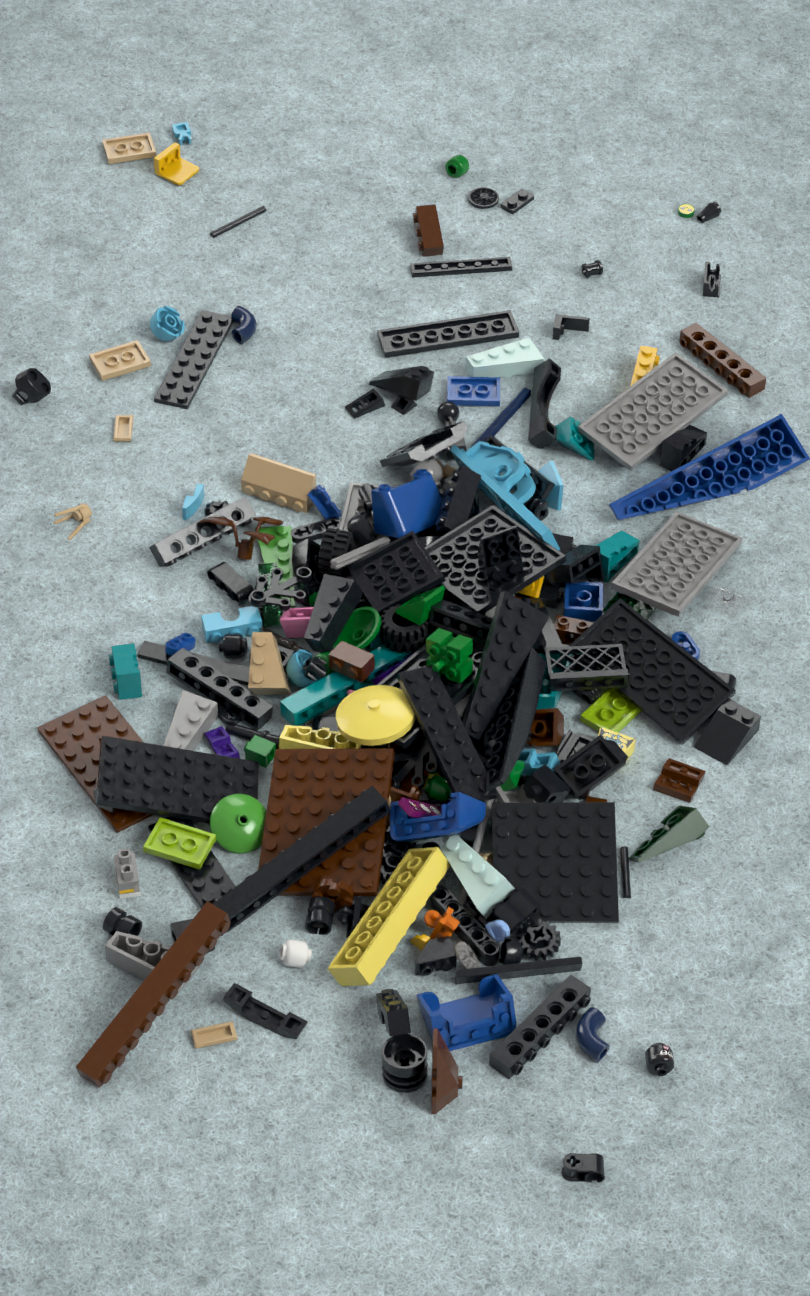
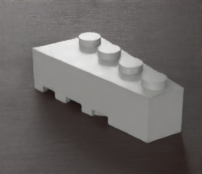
M182 690L163 746L195 751L204 738V733L209 731L218 718L217 702Z

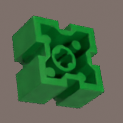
M440 628L426 639V653L430 655L427 658V666L433 665V671L438 672L440 677L445 674L448 680L462 683L473 673V659L468 657L473 652V639L458 635L455 638L452 637V632Z

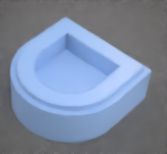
M495 920L485 925L488 933L497 943L504 941L505 937L510 935L509 926L502 920Z

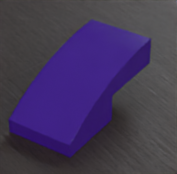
M222 726L204 733L215 755L240 759L239 751L231 743L230 735Z

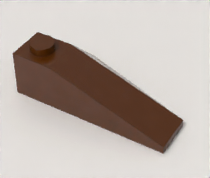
M433 1028L431 1114H437L458 1097V1089H462L463 1076H458V1065L438 1028Z

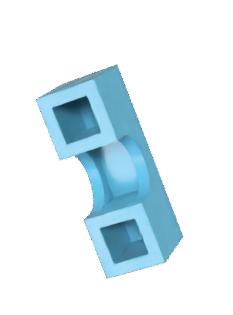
M258 607L238 608L239 618L234 621L224 620L220 612L201 615L206 643H218L225 634L240 633L242 636H252V632H263L262 619Z

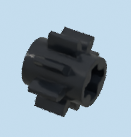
M310 657L303 665V669L306 671L304 676L310 681L322 679L327 672L324 666L326 662L320 657Z

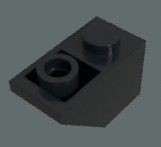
M450 936L428 941L415 960V975H420V972L423 976L430 975L433 972L431 962H433L436 971H449L456 967L457 956Z

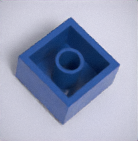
M565 583V617L595 622L602 616L603 583Z

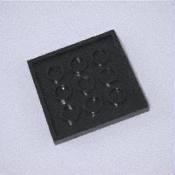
M414 531L347 566L348 571L363 591L369 604L380 616L389 607H395L397 604L402 605L415 596L446 581L444 575Z

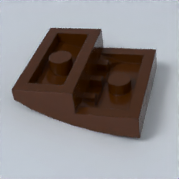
M669 758L662 767L661 774L654 783L653 790L690 803L706 771Z

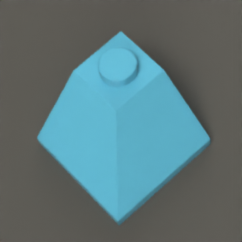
M551 460L538 471L555 484L546 500L543 499V501L548 502V507L558 511L561 510L564 485L554 461Z

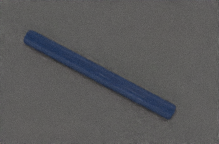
M526 387L523 388L471 447L479 441L486 442L490 435L495 436L531 396V390Z

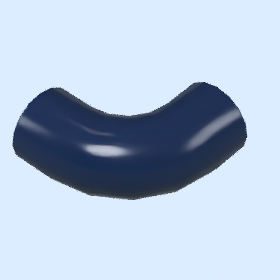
M237 306L231 314V319L239 324V326L232 330V337L236 342L244 344L255 334L257 322L250 311L242 306Z
M590 1007L577 1024L576 1039L580 1048L594 1061L599 1062L610 1048V1045L597 1034V1031L605 1024L606 1019L600 1010Z

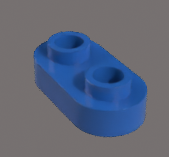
M684 631L675 632L672 635V640L699 660L700 649L691 636Z
M182 633L166 642L165 652L173 656L181 648L190 651L195 648L196 639L189 633Z

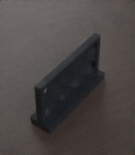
M622 644L545 648L549 692L627 688L628 669H626ZM610 651H619L615 658L608 653ZM597 652L600 655L595 659L588 654ZM577 653L581 656L575 660L569 655ZM550 654H558L561 657L556 661L550 657ZM603 657L611 661L607 666L599 662ZM584 658L591 662L587 667L580 663ZM565 659L572 663L568 668L561 664ZM616 664L621 669L612 670L610 668ZM596 665L602 670L593 671L591 669ZM577 666L583 671L573 672L572 669ZM556 667L563 671L558 673H552V671Z

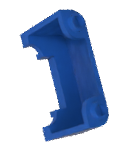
M419 469L413 474V481L395 488L390 487L389 484H381L378 486L379 488L371 490L374 533L400 538L411 531L417 533L436 525L442 498L430 472H427L426 469Z
M461 792L451 793V801L447 805L442 804V815L413 818L409 817L399 806V801L391 802L390 836L398 842H410L459 834L484 820L486 803Z
M498 974L487 976L480 981L478 985L479 994L439 1004V999L433 992L416 994L417 1003L432 1042L433 1028H438L450 1051L507 1037L516 1029L513 995Z

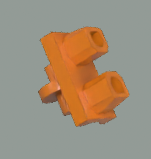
M448 907L443 917L435 910H430L425 914V924L428 927L434 928L429 936L431 940L436 939V937L452 936L460 921L451 916L454 911L452 908Z

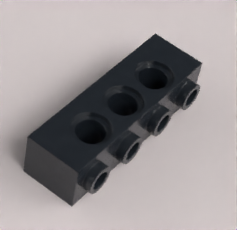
M441 600L431 606L428 624L471 638L473 641L485 645L493 618Z

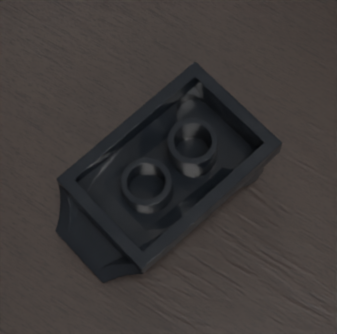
M599 735L554 768V773L571 788L570 794L575 799L582 800L589 796L590 791L625 766L628 756L614 740H607L602 735Z

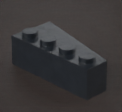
M552 533L560 548L559 551L564 555L576 548L574 537ZM551 572L544 575L539 598L536 599H541L546 607L556 609L557 604L562 602V589L565 587V583L552 581Z

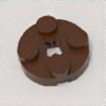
M323 879L314 885L311 899L317 896L331 899L336 906L335 913L336 910L343 908L344 905H347L349 908L352 907L354 893L352 887L340 880L339 883L332 882L333 879Z

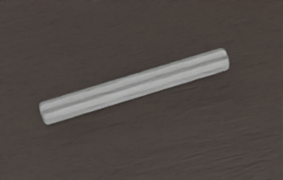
M383 537L336 557L330 561V567L337 570L389 544L390 539Z

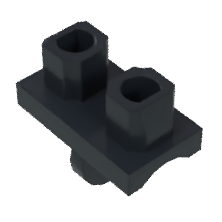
M355 896L352 907L349 908L347 905H344L343 908L336 911V918L341 921L342 925H347L346 937L351 935L360 918L364 916L370 907L361 904V897Z

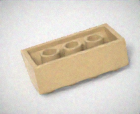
M249 454L241 478L242 492L249 496L260 497L264 501L275 502L279 506L293 508L297 512L307 513L313 505L307 494L316 487V474L256 454Z

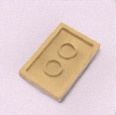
M150 132L102 140L109 164L156 157V150Z
M138 340L89 354V359L102 381L151 366V361Z

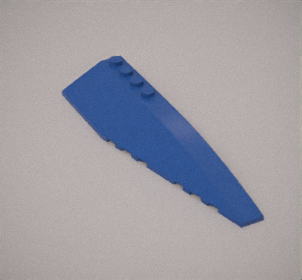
M780 414L610 503L609 507L619 521L740 493L744 489H747V491L753 490L810 460L784 416Z

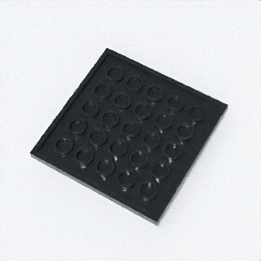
M493 505L425 547L446 580L436 587L444 585V592L465 608L480 614H484L497 606L501 592L506 591L514 595L566 562V555ZM517 525L523 571L488 583L479 571L477 554L480 539Z
M615 802L492 803L493 867L517 891L524 888L540 904L538 911L525 923H530L531 919L535 923H538L539 919L542 920V923L550 921L549 923L619 922Z

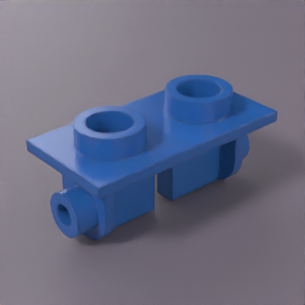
M319 484L307 494L325 520L342 516L341 510L330 500L331 498L325 491V487L322 488Z

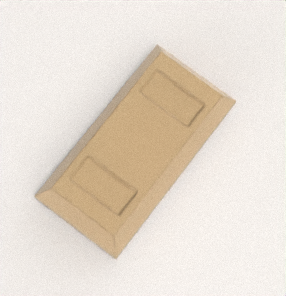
M116 415L114 442H131L133 415Z
M233 1021L191 1030L196 1049L238 1040Z

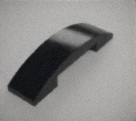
M236 983L231 986L223 997V1001L238 1014L283 1037L297 1039L308 1024V1021L291 1012L285 1015L253 998V992Z

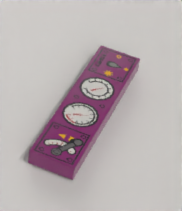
M402 798L398 802L399 806L409 817L421 818L442 815V807L406 798Z

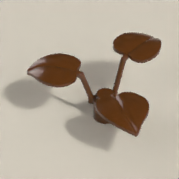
M263 516L253 517V520L259 521L255 532L244 531L243 534L251 537L250 540L241 539V542H239L236 525L232 520L223 517H207L200 520V523L211 522L232 527L236 542L235 547H238L237 557L251 560L256 539L266 545L275 539L274 535L259 532L260 526L265 523L282 525L284 521Z

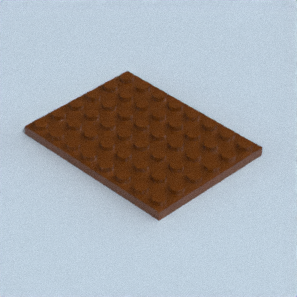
M393 748L275 749L258 870L265 863L277 857L281 851L292 846L297 839L304 837L315 826H319L331 814L338 812L346 803L357 798L361 792L369 789L371 786H374L389 804L395 753ZM387 815L278 896H312L314 885L323 879H333L332 882L339 883V880L347 883L353 889V896H377Z

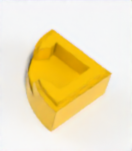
M425 934L421 936L415 935L410 942L422 951L430 937Z

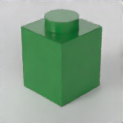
M254 735L251 741L245 744V759L257 761L260 766L267 768L274 758L276 743Z

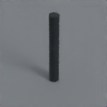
M622 846L620 848L623 898H631L628 847Z

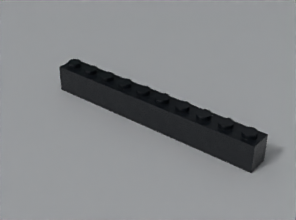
M371 786L369 789L361 792L357 798L346 803L338 812L331 814L319 826H315L304 837L297 839L292 846L281 851L273 860L265 863L254 874L247 876L243 882L231 888L227 894L215 900L212 904L226 912L229 916L231 923L227 932L238 926L390 813L391 810L387 801L375 787Z

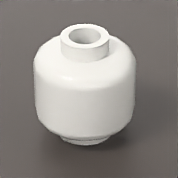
M289 939L285 944L281 945L279 958L287 967L303 968L306 962H310L312 951L308 949L305 941Z

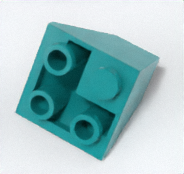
M570 416L555 426L557 427L556 440L561 445L588 460L594 461V443L578 431V427L581 425L579 421Z

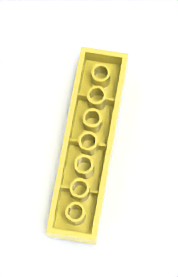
M438 847L409 849L327 968L341 986L371 985L375 981L377 974L385 966L389 956L396 950V946L406 935V931L416 920V916L426 905V901L436 890V886L446 875V871L450 867L449 861Z

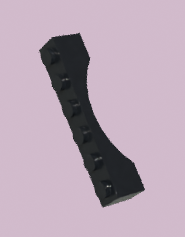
M550 358L535 367L533 375L528 440L538 449H543L554 442L557 435V427L549 420L548 409L554 390L561 380V367Z

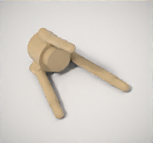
M82 503L79 506L54 514L55 517L71 513L55 521L54 524L72 517L77 522L82 521L68 537V540H71L85 524L90 522L89 517L92 516V511L87 504Z

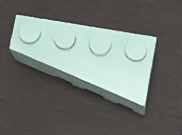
M526 338L466 356V372L470 377L508 378L514 375L525 376L534 373V368L543 363L544 358L530 338Z
M458 835L450 836L440 847L474 905L487 919L493 912L492 909L499 902H503L515 888Z

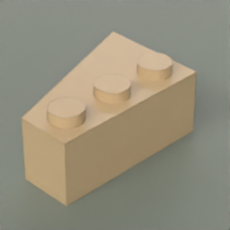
M252 632L249 690L256 695H290L291 692L288 687L276 638L272 632Z

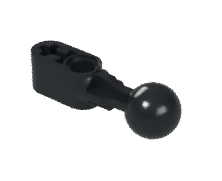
M449 401L442 403L437 409L438 419L446 426L456 424L460 414L458 406ZM464 438L451 445V447L456 445L459 449L463 448L467 451ZM450 450L446 451L448 461L455 460Z

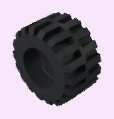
M332 528L326 530L321 541L318 557L320 574L345 577L348 572V565L335 570V568L332 569L330 567V561L353 551L354 540L352 532Z
M397 604L395 607H389L381 615V642L384 643L386 648H390L391 651H397V653L418 651V648L420 649L426 644L429 619L418 625L396 613L395 610L401 605Z

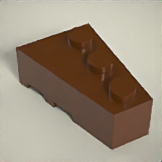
M436 204L416 206L415 213H413V223L416 237L419 240V251H422L423 257L443 255L444 244Z

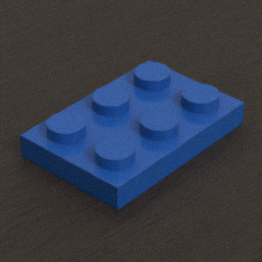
M448 376L447 401L464 406H500V377Z

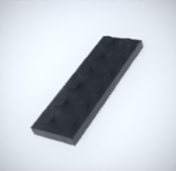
M174 817L165 818L196 828L191 820ZM156 823L148 826V830L150 833L152 832ZM211 850L200 870L169 860L200 908L207 901L212 904L215 900L227 894L231 888L236 887Z

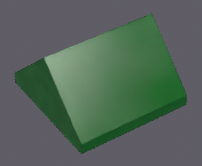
M444 585L415 596L395 610L396 613L421 625L429 619L431 606L443 599Z

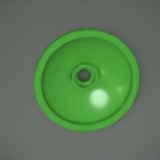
M232 794L226 796L212 810L210 816L211 833L216 834V842L229 852L236 854L252 852L262 845L266 809L257 799L249 795ZM240 818H245L246 823H242L240 821Z

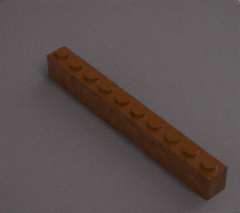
M208 901L205 903L78 1063L76 1069L80 1076L99 1088L109 1082L114 1070L124 1063L125 1056L137 1046L140 1037L150 1030L152 1022L164 1012L169 1000L176 997L178 989L190 979L195 967L201 965L206 953L215 947L217 939L221 934L227 932L231 922L226 912Z

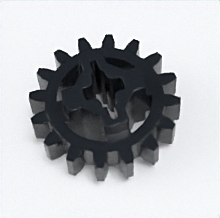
M531 919L529 925L524 922L523 928H518L516 938L522 945L523 954L527 953V959L533 956L535 961H538L539 957H542L543 960H546L547 955L554 957V952H558L561 945L560 931H556V925L550 927V921H546L544 924L541 919L538 920V923Z

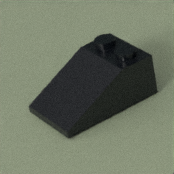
M425 366L384 371L372 379L369 385L417 401L431 390L434 371L429 370Z
M728 699L718 708L694 748L728 765L759 731L761 716Z

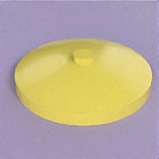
M374 685L358 689L346 696L336 710V722L340 733L351 742L368 746L387 744L401 738L412 728L416 720L403 690L388 685Z

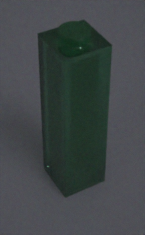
M277 563L258 564V576H266L268 579L264 592L270 589L272 581L271 572L274 568H277ZM273 596L271 598L281 599V596ZM268 604L263 606L264 626L281 625L279 620L282 616V610L279 606Z

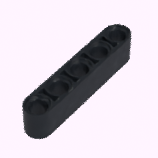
M442 885L436 886V890L431 894L432 909L438 911L443 917L448 907L452 908L454 911L451 916L460 921L454 933L461 941L470 945L475 955L478 956L477 959L483 965H496L499 961L498 943L447 887Z

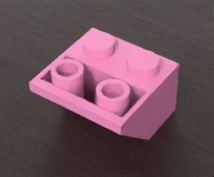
M313 607L290 608L284 611L279 621L287 638H301L305 636Z

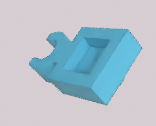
M188 122L172 124L175 139H179V144L183 145V141H188L191 144V130Z

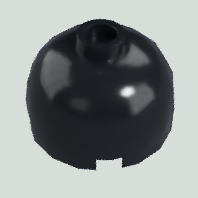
M364 511L357 513L348 521L347 529L349 532H352L356 547L360 548L378 540L371 524L367 521Z

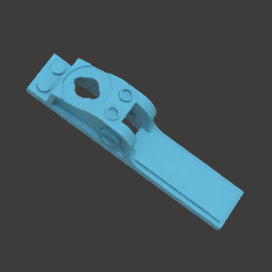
M479 441L467 451L463 448L459 449L456 445L452 446L450 452L459 468L463 465L481 475L478 488L506 515L557 550H560L550 529L523 505L533 496L536 485L530 476L531 470L524 464L525 459L520 452L516 453L509 447H497ZM516 490L515 493H513V494L510 493V491Z

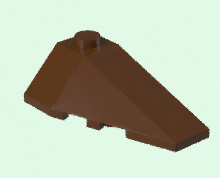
M558 708L536 710L530 729L532 735H530L531 741H527L528 745L538 748L559 745L564 735V715Z

